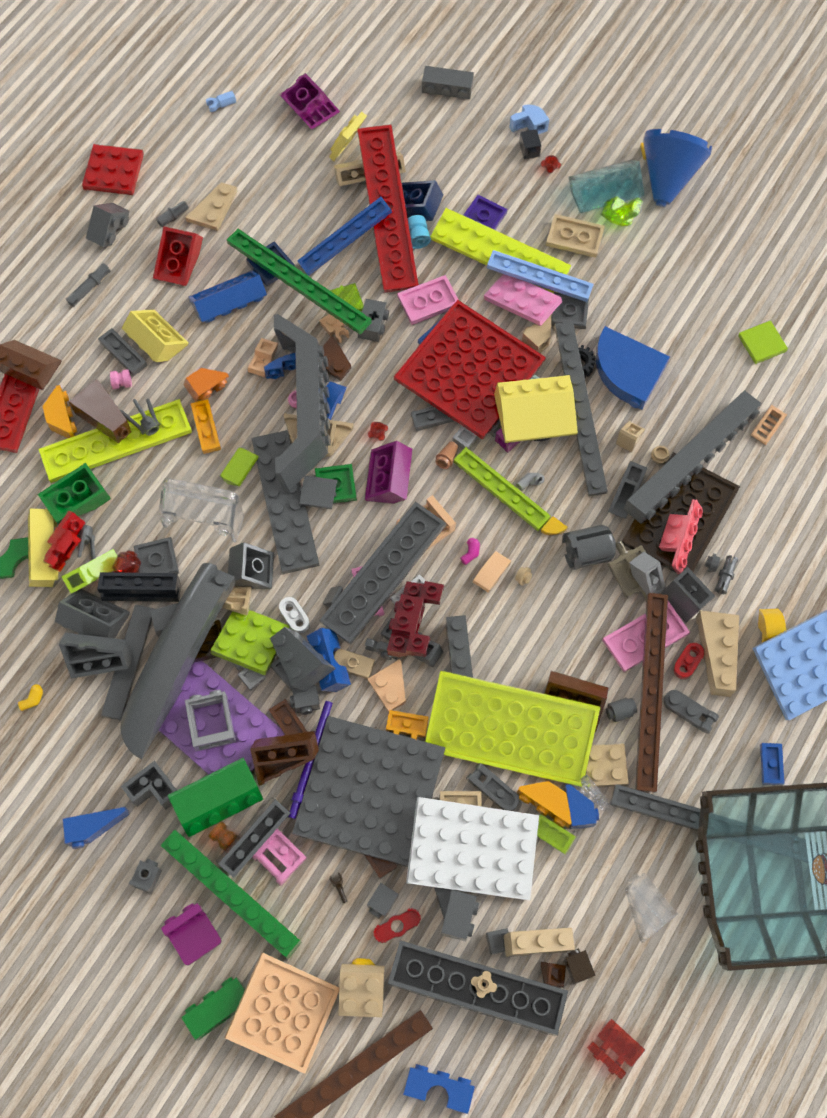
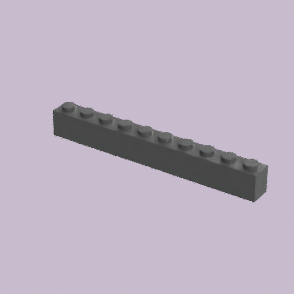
M744 390L627 500L624 510L640 524L646 519L650 520L655 515V510L658 507L660 509L663 508L668 502V498L670 496L674 497L679 492L681 485L686 486L691 480V476L693 474L697 475L702 470L705 462L707 464L710 463L715 457V453L717 451L720 453L725 448L727 441L732 442L737 436V432L739 430L743 431L748 426L749 420L757 418L760 414L759 408L762 403Z

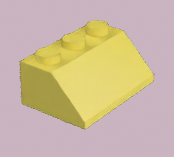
M155 310L130 311L122 326L127 336L133 339L139 348L144 350L151 360L155 362L169 361L189 344Z

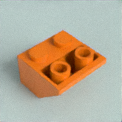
M200 368L186 377L183 385L194 401L198 402L199 400L202 401L211 397L210 395L214 390L216 392L222 390L227 384L229 375L225 372Z

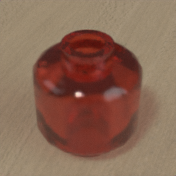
M127 550L117 555L112 568L114 572L137 573L141 566V561L135 552Z

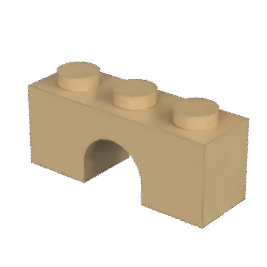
M572 928L516 931L503 935L506 957L527 956L536 953H567L575 950Z

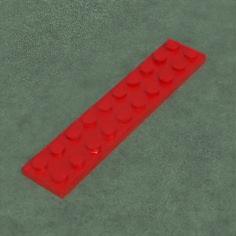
M392 124L358 128L357 133L369 205L382 197L392 210V213L373 226L383 292L407 290L419 284Z

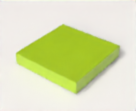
M771 320L739 332L738 337L755 364L785 353L788 350Z

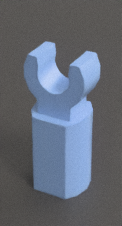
M233 91L218 95L217 98L206 99L210 112L216 111L219 107L223 108L236 103Z

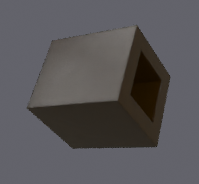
M578 948L567 953L568 957L564 959L573 985L596 976L586 950L580 952Z

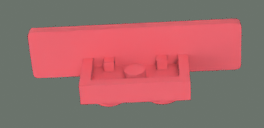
M692 500L688 515H669L659 546L662 551L676 552L672 567L677 574H681L687 565V556L692 549V540L698 529L697 524L703 514V509L697 500Z

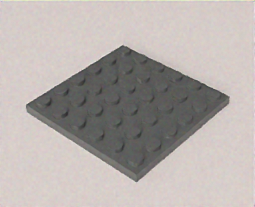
M328 716L318 747L319 751L314 760L292 834L408 867L417 797L432 799L445 747Z

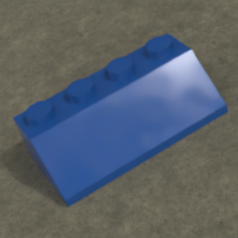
M251 270L188 296L199 320L208 323L215 320V317L218 315L225 316L230 314L231 310L235 308L242 309L246 307L249 302L263 300L267 293L260 275Z

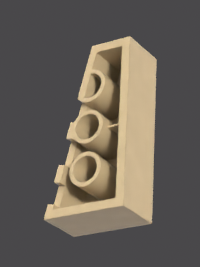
M700 610L695 619L696 624H698L699 639L704 649L703 659L707 668L706 673L711 695L731 697L736 691L739 615Z

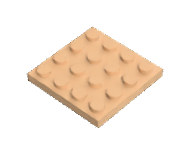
M261 953L224 1038L302 1073H306L339 993V987Z

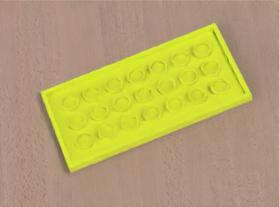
M440 671L425 742L445 747L444 755L583 787L600 707Z

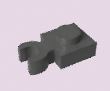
M367 638L365 643L366 650L378 652L382 658L387 660L398 658L388 655L387 647L389 643L377 642Z

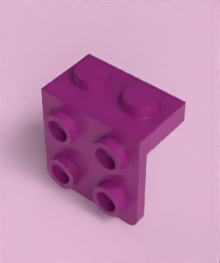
M198 903L186 906L182 910L183 913L181 915L170 917L164 922L165 925L161 927L162 932L170 939L183 963L187 966L200 959L222 942L208 916Z

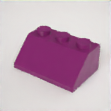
M396 440L371 449L365 492L366 501L394 504L407 500L412 448Z

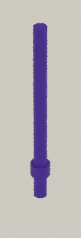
M325 701L315 731L318 747L333 704L330 701ZM315 758L304 765L296 792H293L291 798L292 805L288 818L296 819Z

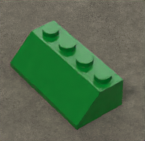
M244 757L168 795L188 837L264 800Z

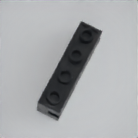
M100 572L97 590L101 593L102 601L179 602L181 583L178 573Z

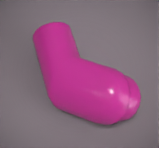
M469 538L467 540L468 552L460 557L464 565H467L479 556L480 542L478 539Z

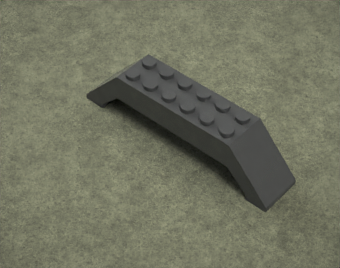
M275 314L274 331L282 349H288L290 352L296 353L297 438L281 456L275 457V474L286 492L290 491L328 454V446L331 445L330 435L328 434L330 421L327 418V414L330 413L329 403L327 402L329 389L326 387V382H329L328 372L326 371L328 358L324 356L323 346L319 345L317 338L279 314Z

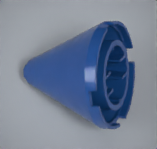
M651 129L645 132L643 144L652 195L656 205L666 207V205L671 204L711 155L712 146L708 149L707 141L688 133L670 130V133H661L662 129Z

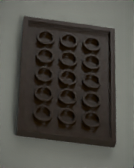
M673 452L669 460H671L676 455V453ZM704 467L697 475L693 474L691 476L692 478L686 486L681 485L679 492L674 497L670 496L663 508L660 509L658 507L655 510V515L650 520L646 519L640 524L634 519L622 540L624 546L633 550L642 545L645 552L658 560L660 565L676 573L672 567L676 552L662 551L659 546L669 515H688L692 500H697L703 509V514L699 518L697 533L692 540V549L687 556V565L683 569L684 571L688 567L694 572L740 488L739 485Z

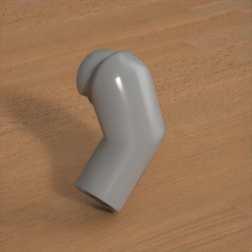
M527 473L516 483V486L522 491L528 485L542 484L545 479L542 474Z

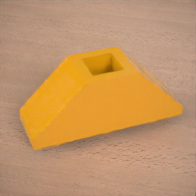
M57 385L42 406L45 419L51 431L66 438H71L78 431L75 422L71 421V417H74L71 406L67 405V402L70 401L67 391H63L61 386Z
M549 781L519 787L516 794L519 795V799L526 804L531 803L537 807L536 811L543 816L549 815L554 819L553 822L564 828L565 826L569 828L572 822L566 792Z

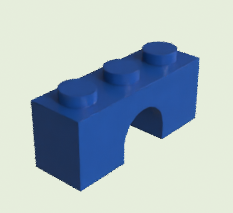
M320 628L307 635V640L329 664L336 668L319 681L321 691L338 692L350 686L351 682L346 666L339 665L333 655L334 651L341 648L337 634L331 629Z
M416 1064L415 1068L410 1067L403 1095L425 1101L428 1090L433 1086L439 1085L448 1094L446 1108L468 1114L475 1086L470 1085L471 1080L458 1077V1081L449 1079V1073L437 1070L436 1074L428 1072V1067Z

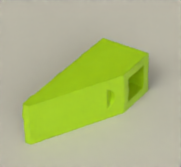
M114 549L61 577L72 594L99 579L100 572H112L123 565Z

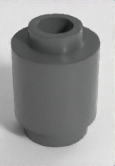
M623 698L608 703V708H606L607 717L609 720L612 719L613 722L633 717L637 713V706L633 698Z

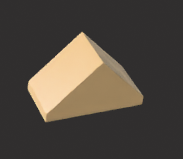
M629 421L620 430L616 444L633 452L645 429Z

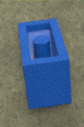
M570 784L565 785L564 792L567 794L572 822L569 826L570 830L594 827L597 821H599L598 808H594V802Z

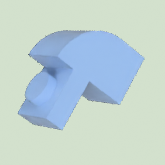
M523 105L522 112L510 116L509 128L512 132L525 127L529 131L537 129L538 134L548 131L549 118L543 109L536 105Z

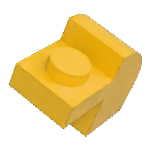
M759 609L758 628L762 632V643L786 631L785 619L779 609Z

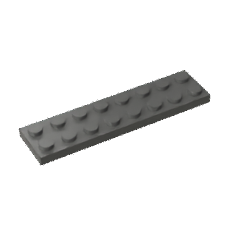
M285 430L251 438L254 453L259 456L257 466L282 574L320 566L306 506L299 505L301 496L300 481L290 491L285 492L275 474V457L281 456L291 445L288 431Z
M415 501L319 621L351 645L445 528L446 522Z

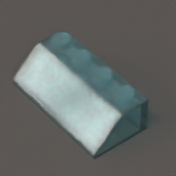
M628 160L569 176L571 194L580 213L645 196L640 161Z

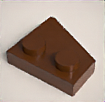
M331 336L323 346L324 356L328 358L326 371L342 381L352 367L336 339Z

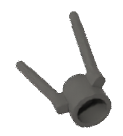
M133 399L136 408L143 417L140 421L141 426L123 410H120L124 417L140 430L142 435L146 433V435L150 436L159 430L160 423L156 418L149 399H146L151 417L146 416L137 400Z
M84 525L77 535L81 539L78 548V558L82 555L83 546L89 542L91 560L96 558L95 536L92 535L93 528L91 526Z

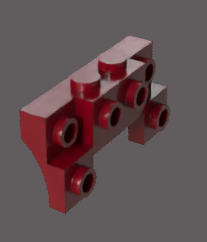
M406 581L404 592L401 594L400 600L395 603V617L391 618L389 630H392V634L387 647L388 655L395 657H426L430 636L418 634L425 611V603L440 605L444 584L425 581L424 584Z

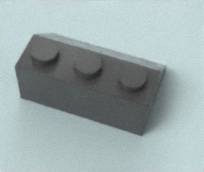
M79 589L59 602L55 622L81 635L116 638L130 612L108 601H102L100 597L83 589Z

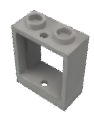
M215 690L210 692V695H193L190 699L185 700L192 744L196 752L236 743L228 697L225 691ZM223 703L228 731L199 737L194 709Z

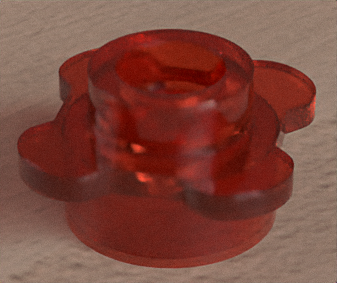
M549 155L545 160L541 161V166L545 167L548 173H553L555 169L561 167V163L558 162L556 156Z
M372 422L368 437L383 441L385 439V432L388 431V426L381 422Z

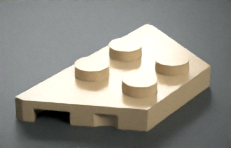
M284 413V420L291 443H293L297 438V415ZM329 420L330 429L328 434L330 435L331 445L328 446L327 457H331L352 432L354 423Z

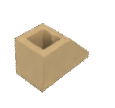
M551 315L541 326L533 324L531 327L525 328L522 333V342L539 353L550 345Z

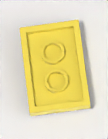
M361 112L358 116L354 115L349 121L348 126L342 129L330 149L332 151L329 156L330 159L335 161L356 135L357 129L361 127L366 119V114Z

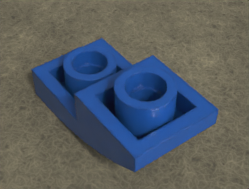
M296 353L282 356L264 367L266 379H278L279 377H284L283 370H295Z
M330 381L326 386L329 389V398H327L330 407V413L327 414L329 420L332 419L337 403L341 404L347 388Z

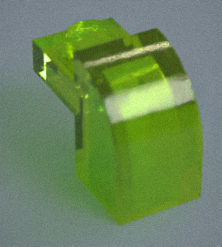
M616 195L605 202L601 215L613 224L629 226L632 225L634 217H637L641 212L640 208L643 201L637 197L626 203Z

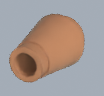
M450 441L436 455L435 462L440 468L448 469L452 466L458 445Z

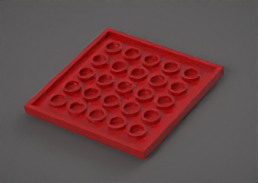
M457 299L394 375V380L483 440L500 419L494 396L497 383L530 380L545 362L546 357Z

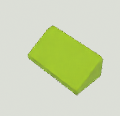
M239 447L220 477L227 484L240 486L259 456Z

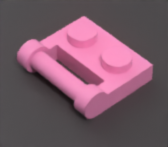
M278 829L252 856L255 861L258 860L276 878V882L280 886L307 859ZM267 849L287 868L283 873L264 855Z

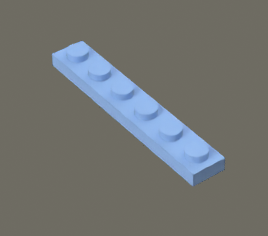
M495 250L492 251L487 264V269L585 302L588 301L594 285L593 283Z

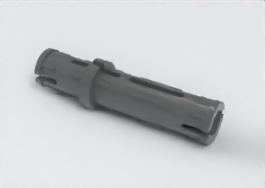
M102 263L96 271L90 273L88 278L66 298V301L72 307H75L81 299L96 285H99L101 280L111 272L109 267Z

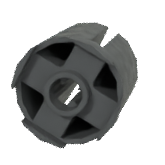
M601 524L563 533L562 543H566L567 552L564 556L569 568L574 567L573 570L609 562L615 556L616 542L611 530L605 525Z

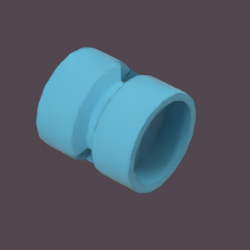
M421 215L407 218L412 248L420 249L426 247L431 242L426 219Z

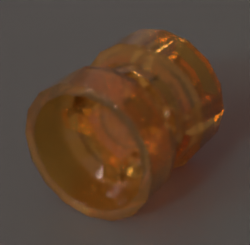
M221 821L212 829L208 837L213 842L217 841L219 847L225 851L238 835L234 831L227 830V825Z

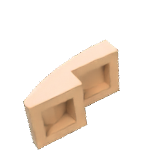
M261 338L255 348V355L248 366V372L265 377L264 367L273 361L278 343Z
M495 551L476 575L473 583L489 593L498 582L500 576L510 566L511 560Z

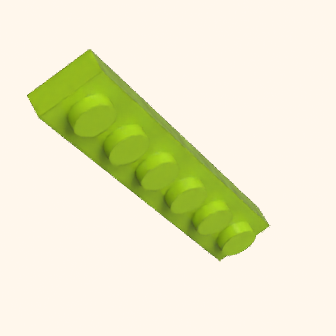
M467 447L454 458L453 463L535 530L539 531L550 520L551 515Z

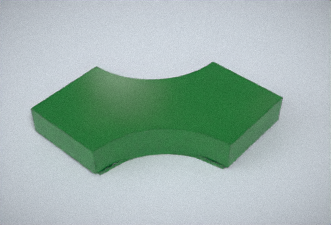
M28 537L10 540L8 550L0 557V579L14 577L17 566L23 560L28 559Z

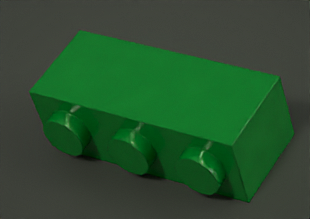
M228 978L221 984L222 988L217 992L212 990L203 997L204 1001L199 1005L193 1004L184 1011L185 1015L181 1018L195 1040L199 1041L235 1014L245 991V987L239 978Z

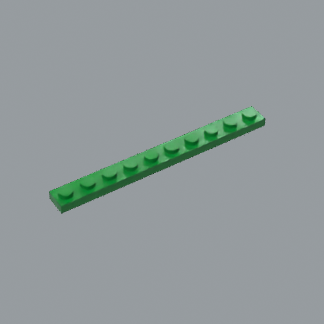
M239 228L226 239L228 245L359 335L372 323L371 318Z

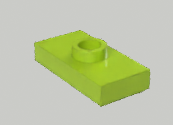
M542 814L539 815L537 837L566 855L576 836Z

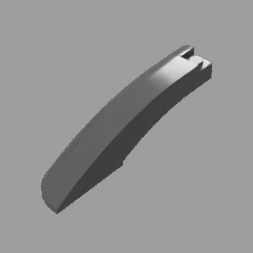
M203 563L198 569L158 638L123 712L120 726L123 741L129 751L141 760L180 695L191 666L211 626L236 584L235 576L218 570L214 564Z

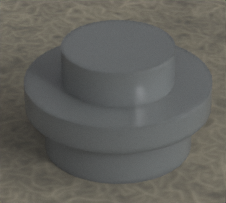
M715 553L712 556H708L705 567H708V572H716L720 557L716 556Z

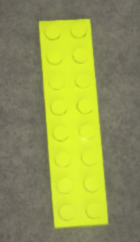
M445 208L430 236L431 240L485 265L488 264L492 251L495 250L566 275L571 269L570 264L448 208ZM535 285V286L540 287V288H542V289H544V290H546V291H549V292H551V293H553V294H554V292H555V291H552V290L543 288V287H541V286Z
M180 399L153 408L156 418L160 423L159 430L153 435L148 436L146 433L142 435L140 430L127 420L132 432L120 443L115 442L98 429H93L40 448L39 452L50 483L60 480L84 463L92 469L192 433ZM149 410L144 411L146 416L151 417ZM140 413L130 416L141 426L140 421L143 417Z

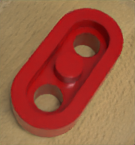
M690 643L685 647L673 667L674 674L678 678L688 679L694 673L704 657V649L700 644ZM690 652H694L696 657H692ZM684 667L686 672H681L680 668Z

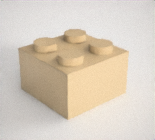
M341 965L338 1016L382 1017L385 966Z

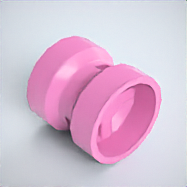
M129 369L123 370L120 373L117 371L110 372L113 390L119 389L120 386L125 388L132 387Z

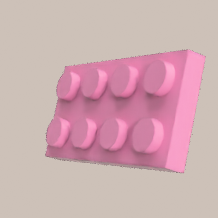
M505 274L484 294L486 301L539 326L562 303L560 296Z
M669 601L665 648L690 634V631ZM646 614L602 639L623 672L643 662Z

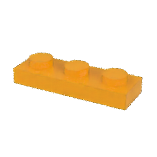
M209 400L190 403L203 454L221 450Z

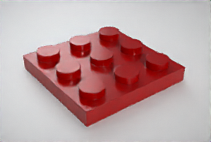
M93 144L82 183L83 190L133 195L144 156L143 150Z

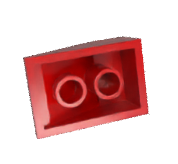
M163 226L153 279L187 286L200 254L203 237L196 233Z

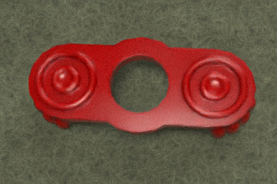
M409 908L401 915L392 916L386 923L377 925L373 931L375 940L386 943L395 937L403 936L406 931L418 926L420 923L421 915L419 911ZM400 920L404 926L401 932L397 933L391 929L393 921Z

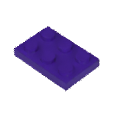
M477 195L463 216L496 230L506 216L508 209Z

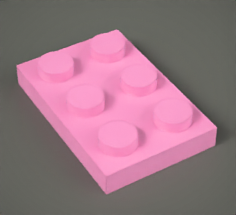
M446 275L397 293V298L411 325L447 312L458 299Z

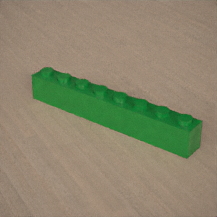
M176 830L160 845L287 959L301 945L302 942Z

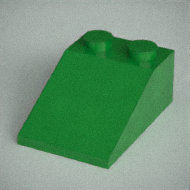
M86 463L37 494L57 524L62 521L68 511L80 516L97 509L111 499Z

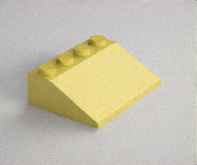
M570 375L497 383L494 396L505 443L577 435L574 392Z

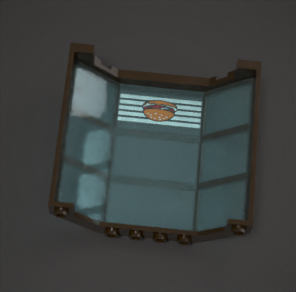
M827 783L702 792V796H700L701 808L696 851L700 853L701 862H698V871L703 878L700 889L702 896H705L706 904L703 905L704 918H707L718 953L719 965L724 970L734 971L827 964Z

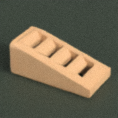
M771 405L750 436L767 445L787 414ZM769 414L777 418L779 421L777 422L774 419L770 418ZM765 420H768L769 422H771V423L774 424L775 426L772 427L771 425L767 424V423L764 422V421H765ZM761 426H765L766 428L770 429L771 432H767L766 430L761 428ZM759 430L768 437L766 439L757 434V431Z

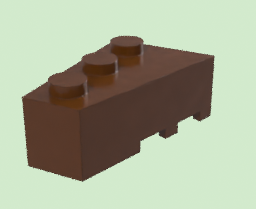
M315 731L256 739L250 747L258 785L261 786L265 782L313 760L319 751Z

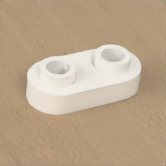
M292 597L284 598L279 604L282 616L293 631L304 633L309 628L307 615L296 599ZM287 607H293L291 611L286 610ZM298 622L303 623L300 627L296 626Z

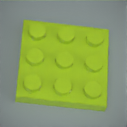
M251 610L248 611V615L232 611L211 649V654L266 675L277 654L270 638L282 628H289L290 626Z

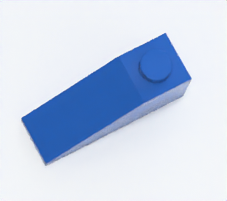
M126 807L64 818L65 844L72 847V849L85 847V844L93 842L129 815V810Z

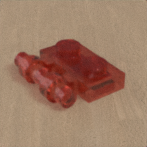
M612 1019L606 1023L597 1035L603 1042L600 1047L593 1041L587 1047L597 1061L601 1060L608 1067V1071L612 1075L615 1073L620 1079L627 1073L620 1066L625 1062L629 1067H632L645 1051L638 1042ZM608 1048L618 1055L615 1061L605 1053Z

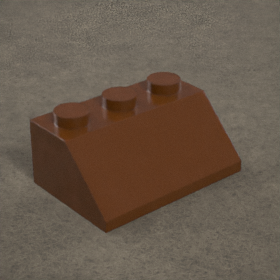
M17 340L0 344V372L40 390H44L62 362L58 358Z
M551 671L544 694L599 706L600 712L595 729L596 732L609 688Z

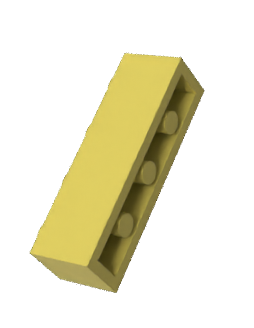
M30 508L28 514L29 587H53L54 582L58 581V571L50 568L48 563L45 564L43 562L45 554L51 547L47 541L53 534L54 528L57 527V522L48 509Z

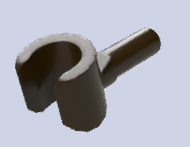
M338 872L340 880L333 882L330 876V882L339 892L342 903H346L348 901L342 887L343 878Z

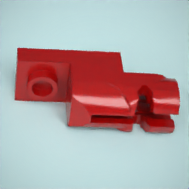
M68 511L47 541L51 547L45 554L43 562L45 564L48 563L49 567L55 571L61 572L66 565L65 561L70 559L72 553L81 542L77 535L86 522L75 513Z

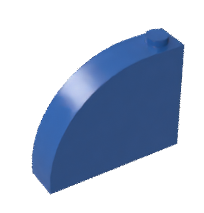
M605 326L600 335L596 350L598 374L611 393L630 404L633 408L643 410L667 367L670 356Z

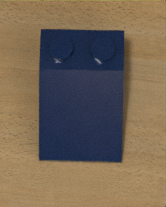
M436 180L402 183L407 218L421 215L426 221H433L444 195Z

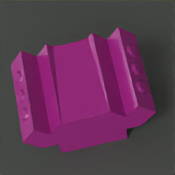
M306 73L299 76L293 86L279 94L311 129L321 125V123L340 112Z

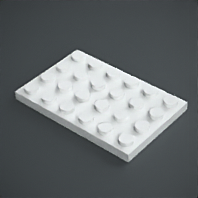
M417 797L406 883L530 900L539 815Z

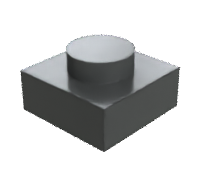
M508 928L486 933L490 955L505 952L503 935L509 933Z

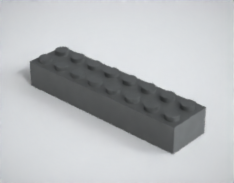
M401 940L388 981V986L553 1036H558L568 990ZM484 971H489L493 983L497 985V989L495 992L487 993L484 998H480L477 996V990L471 984V980L473 977L481 976Z

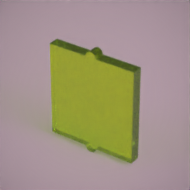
M356 283L346 286L341 285L339 288L330 290L359 311L363 310L364 305Z

